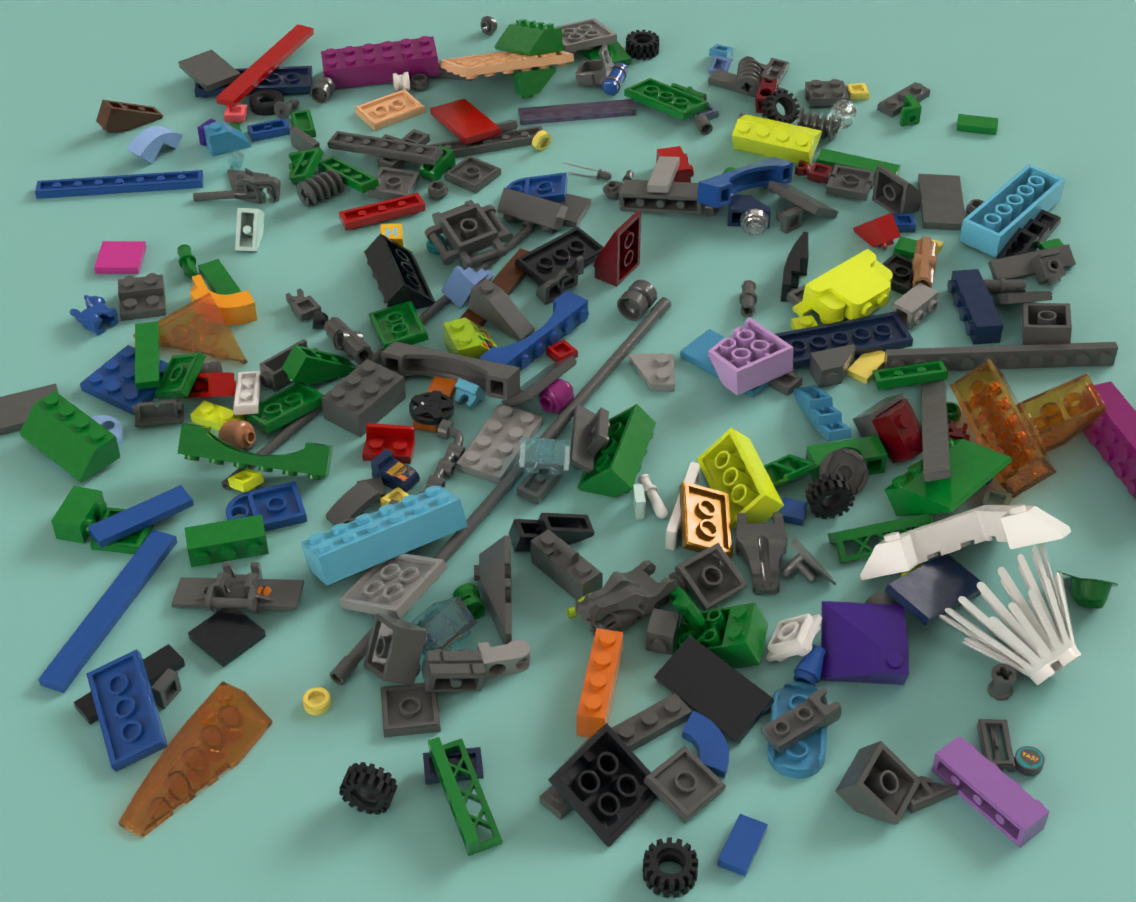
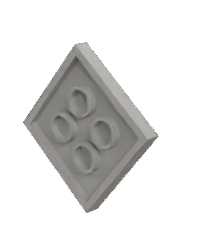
M595 18L556 26L562 28L563 51L576 53L577 50H591L595 46H602L605 43L609 46L611 43L617 42V34Z
M401 554L370 567L339 599V603L342 609L374 615L380 613L401 619L414 603L423 596L427 589L439 579V576L447 569V566L443 559Z

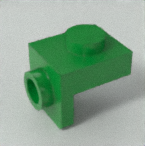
M906 95L904 98L900 117L901 126L919 124L922 107L913 95Z

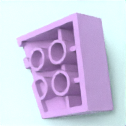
M750 317L745 320V325L742 328L737 327L733 330L731 337L723 338L708 351V356L722 385L736 395L745 393L793 371V347Z

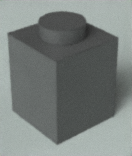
M653 608L646 632V650L656 653L673 654L679 631L680 613Z

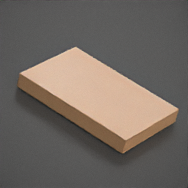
M404 89L356 106L355 113L376 131L425 113V106Z

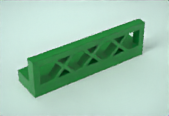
M921 514L828 533L830 544L836 543L839 562L843 563L870 557L873 549L868 547L866 543L871 535H876L884 540V535L881 533L888 532L890 534L894 533L895 530H900L904 533L908 531L905 528L912 527L911 530L918 528L919 525L933 523L934 520L932 514ZM864 537L862 542L857 538ZM852 540L859 545L854 555L846 556L843 541ZM863 549H865L866 551H868V552H865V553H861V551H862Z
M439 737L428 740L430 757L468 856L501 845L502 838L462 738L442 745ZM459 749L462 757L456 766L449 763L446 753ZM458 774L471 779V784L467 791L458 787L456 781ZM468 799L480 803L482 808L477 817L469 814L466 807ZM483 815H485L487 821L482 819ZM478 825L490 829L493 838L479 842L476 833Z

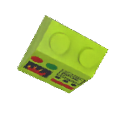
M467 318L443 323L444 344L449 353L478 359L493 346L497 348L488 330Z

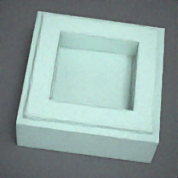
M633 484L635 520H644L646 499L642 484Z

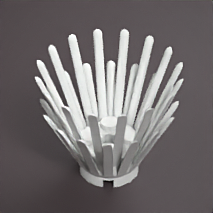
M1043 543L1040 544V552L1044 566L1036 545L1032 548V558L1053 619L1022 554H1019L1017 557L1018 568L1029 590V604L1032 610L1004 567L998 568V574L1001 577V584L1013 601L1008 605L1011 612L1006 609L985 583L978 582L977 588L981 592V597L1007 626L997 617L992 616L989 618L966 597L960 596L958 598V601L967 612L1012 650L951 608H946L945 611L951 618L963 626L945 615H939L942 620L969 636L964 638L965 641H962V643L1002 664L1012 666L1016 671L1032 679L1036 686L1082 655L1075 645L1062 572L1056 573L1054 582Z

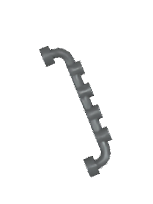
M443 419L438 427L437 437L448 440L451 436L454 438V442L449 444L446 455L443 459L439 460L434 474L429 476L425 489L431 486H441L444 488L446 480L442 478L444 475L448 477L453 475L456 466L453 460H459L465 452V447H462L464 442L463 434L453 427L454 423L452 421ZM392 499L389 504L393 505L400 501Z

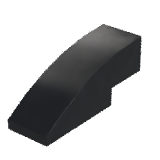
M541 513L538 520L514 519L508 534L514 551L519 552L531 551V540L548 529L568 545L590 538L595 532L588 515Z

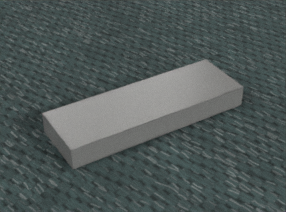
M659 156L647 184V192H669L680 165V157Z

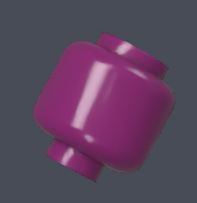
M559 378L539 393L541 407L551 413H560L574 400L571 384Z

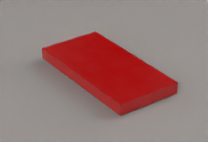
M465 98L430 108V114L465 145L501 134L500 127Z

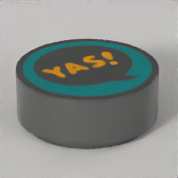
M1023 746L1016 751L1014 757L1015 768L1024 775H1037L1043 769L1044 755L1035 747Z

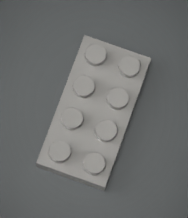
M500 403L456 463L457 471L499 484L513 468L543 425V417Z

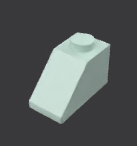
M237 208L235 251H258L264 230V212L260 209Z

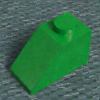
M550 66V68L546 69L534 67L530 71L514 70L515 94L521 95L522 98H532L533 94L540 93L556 72V67Z

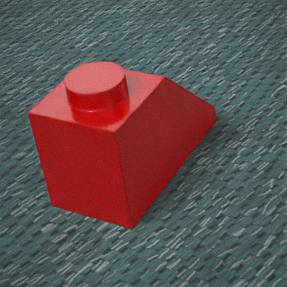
M892 213L853 228L854 232L872 247L880 244L882 248L894 244L893 239L901 237Z
M198 373L188 397L184 398L235 396L236 382L234 373Z

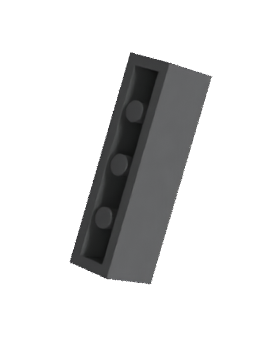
M625 179L619 191L621 211L636 212L639 210L652 213L702 215L706 206L697 202L699 183L672 182L668 193L647 192L648 180Z

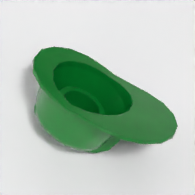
M1062 572V574L1071 577V592L1074 601L1079 606L1085 608H1103L1111 587L1118 586L1114 582L1079 578Z

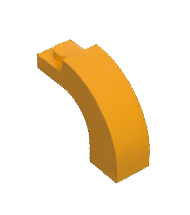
M201 274L192 276L193 286H190V297L193 310L199 317L220 325H239L257 320L255 302L248 290L229 295L216 294L207 288Z

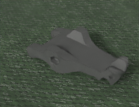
M737 513L735 549L736 554L741 555L749 565L753 593H779V563L783 555L786 554L788 543L783 514L773 513V523H746V513Z
M645 560L638 567L627 573L613 572L603 588L594 591L592 594H586L581 602L576 600L575 614L580 615L581 620L589 625L594 624L598 616L618 610L634 609L646 614L653 611L658 601L673 592L676 584L670 578H664L658 584L650 577L655 572L656 566L651 561Z

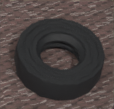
M259 90L250 96V109L257 115L275 114L274 104L278 101L284 102V97L277 90Z

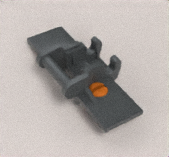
M222 562L224 573L219 572L217 578L181 577L171 604L174 608L206 609L212 612H217L218 608L247 609L253 613H259V610L294 611L298 608L304 580L262 579L259 562H251V573L247 575L236 574L233 570L232 562Z

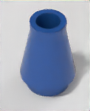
M812 645V650L803 657L794 669L795 682H805L813 686L819 683L823 660L826 654L825 649Z

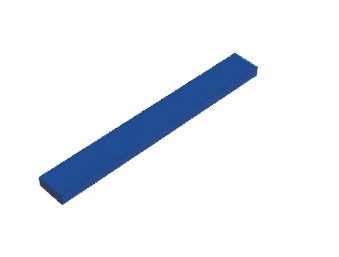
M203 170L42 180L37 181L35 194L37 199L203 188L204 175Z
M157 530L151 532L38 680L41 686L62 693L67 690L177 544L176 536Z

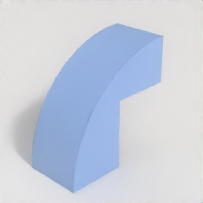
M164 126L149 127L139 133L126 150L153 164L163 144L176 149L183 135Z

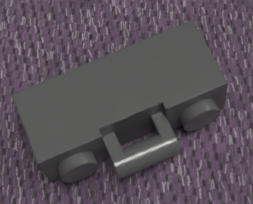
M548 529L531 540V562L575 600L578 601L586 594L593 593L602 588L603 573Z

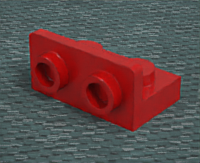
M367 423L366 440L362 452L363 461H371L384 449H387L393 453V458L411 464L416 445L414 427Z

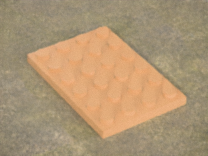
M502 51L439 60L440 68L447 70V72H453L455 75L459 74L460 77H466V79H475L481 74H484L486 77L495 76L496 72L511 74L516 69H520V71H530L532 67L546 69L550 68L552 64L567 66V62H574L573 53L565 51L534 56Z

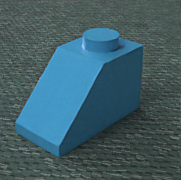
M223 121L203 126L206 145L212 156L251 147V143L243 132Z

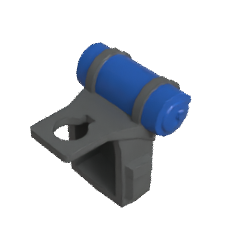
M605 43L599 51L600 59L582 61L575 76L578 85L594 87L598 84L603 85V90L606 94L615 96L627 77L628 68L623 63H613Z

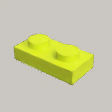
M205 400L190 414L192 422L209 426L218 431L227 421H245L244 415H234V410Z

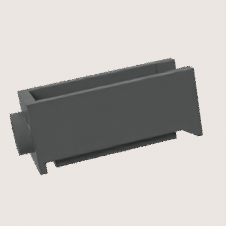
M305 339L294 344L308 348ZM294 345L259 364L261 373L259 377L264 386H268L273 391L278 392V388L290 382L282 366Z

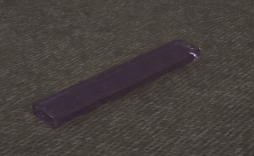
M633 99L518 108L520 125L636 115Z

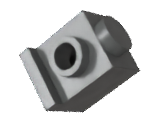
M1060 248L1041 252L1031 260L1039 284L1048 283V285H1054L1061 282V278L1066 275L1059 255L1061 253Z

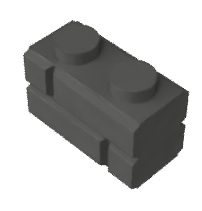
M435 649L426 651L421 669L426 692L481 691L486 677L481 651H470L468 649L458 651Z

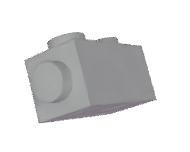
M918 283L894 302L892 312H896L905 327L910 330L916 324H920L930 313L935 312L938 306V291Z

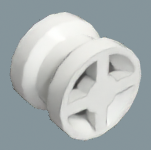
M408 72L400 75L393 73L395 92L404 89L410 91Z

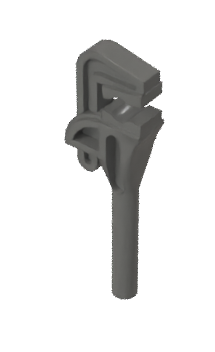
M244 175L243 179H237L236 190L193 193L194 201L239 199L261 204L265 203L266 194L263 190L267 188V194L270 195L269 199L272 203L280 199L281 182L276 177L255 178L251 175Z

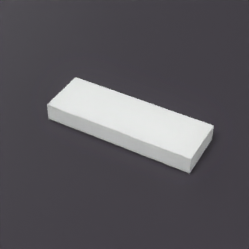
M260 371L237 373L233 406L234 415L259 413L262 383L259 377Z

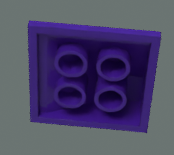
M833 601L821 602V647L826 651L822 665L821 681L905 684L909 676V647L903 606Z

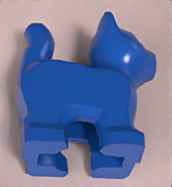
M84 295L87 309H84L82 312L77 309L70 310V315L74 316L85 329L91 330L97 335L106 332L105 328L100 327L101 324L106 323L111 328L118 324L116 309L108 308L102 297Z

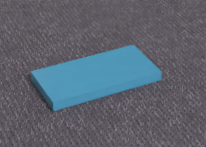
M708 329L683 348L680 352V357L719 378L708 356V351L725 337ZM769 382L748 390L745 394L753 398L766 388Z

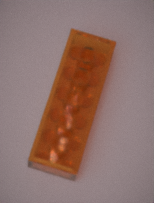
M991 359L950 384L979 444L1011 457L1012 462L1001 470L996 477L1000 485L1008 493L1013 494L1012 498L1017 497L1056 473L1007 380Z

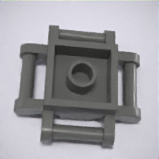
M472 200L466 201L464 205L446 212L432 214L435 225L427 228L424 233L427 239L431 240L437 248L445 265H450L460 258L465 270L468 267L473 268L474 265L498 256L500 258L505 256L506 251L501 242L507 243L513 238L511 231L504 227L495 214L496 210L492 205L481 207L479 203L475 204ZM443 233L446 237V243L451 249L450 251H448L438 236L439 234ZM493 246L491 250L469 257V254Z

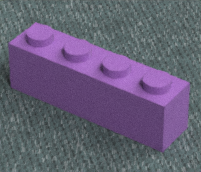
M958 736L935 753L931 771L948 786L950 784L956 785L958 787V794L1020 848L1044 829L1049 815V811L1045 806L1023 790L1018 782L1004 774L995 763L979 753L974 745Z

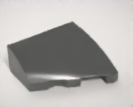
M581 255L578 256L561 271L540 285L536 291V296L547 305L563 294L564 290L577 286L578 276L583 274L584 258Z

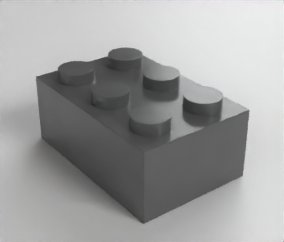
M367 359L321 397L324 419L362 437L366 433L367 423L377 424L406 398L404 376Z

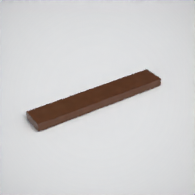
M520 248L491 281L503 289L508 296L526 276L524 272L514 265L515 259L530 251ZM467 309L459 318H467L481 327L487 323L485 319L470 309Z

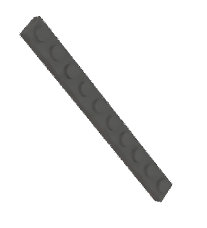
M1116 342L886 349L883 369L938 360L943 361L947 371L1112 366L1115 362L1118 346Z

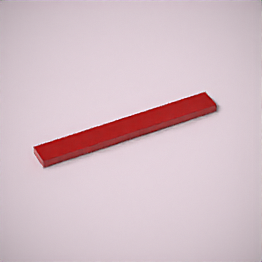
M297 24L216 97L217 103L229 107L236 106L314 34V28Z

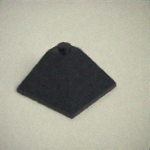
M607 723L593 733L548 779L607 847L611 846L658 797L644 783L645 777L651 773L649 769Z

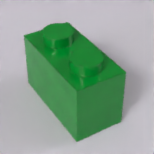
M73 486L51 520L56 539L85 544L91 535L88 526L97 523L107 509L102 491Z

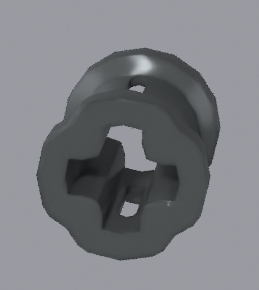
M997 664L991 671L992 681L988 684L987 692L996 700L1004 701L1008 700L1013 694L1012 684L1017 679V672L1008 664Z

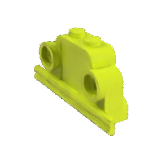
M866 249L805 284L803 299L800 303L793 306L792 310L800 317L814 310L819 314V319L824 324L844 321V317L849 320L867 317L874 310L884 307L888 303L893 274L891 270L876 260V255Z

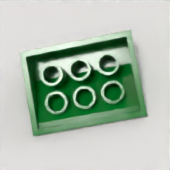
M949 438L950 478L925 482L922 459L910 465L905 474L894 478L892 484L885 489V492L896 516L952 513L1012 462L1011 457L965 439L952 440V438Z

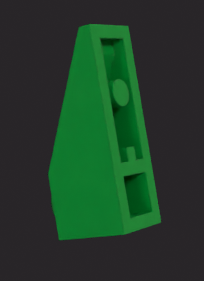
M294 345L282 369L293 383L311 385L349 375L356 367L344 356Z

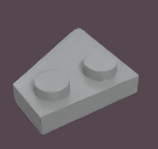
M629 354V364L634 365L638 369L637 374L646 382L650 391H675L673 354Z

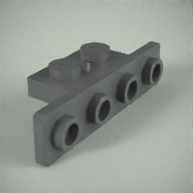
M577 405L574 409L569 462L575 468L584 470L587 473H591L593 470L596 453L599 449L603 450L609 441V411L602 407L596 414L580 405Z

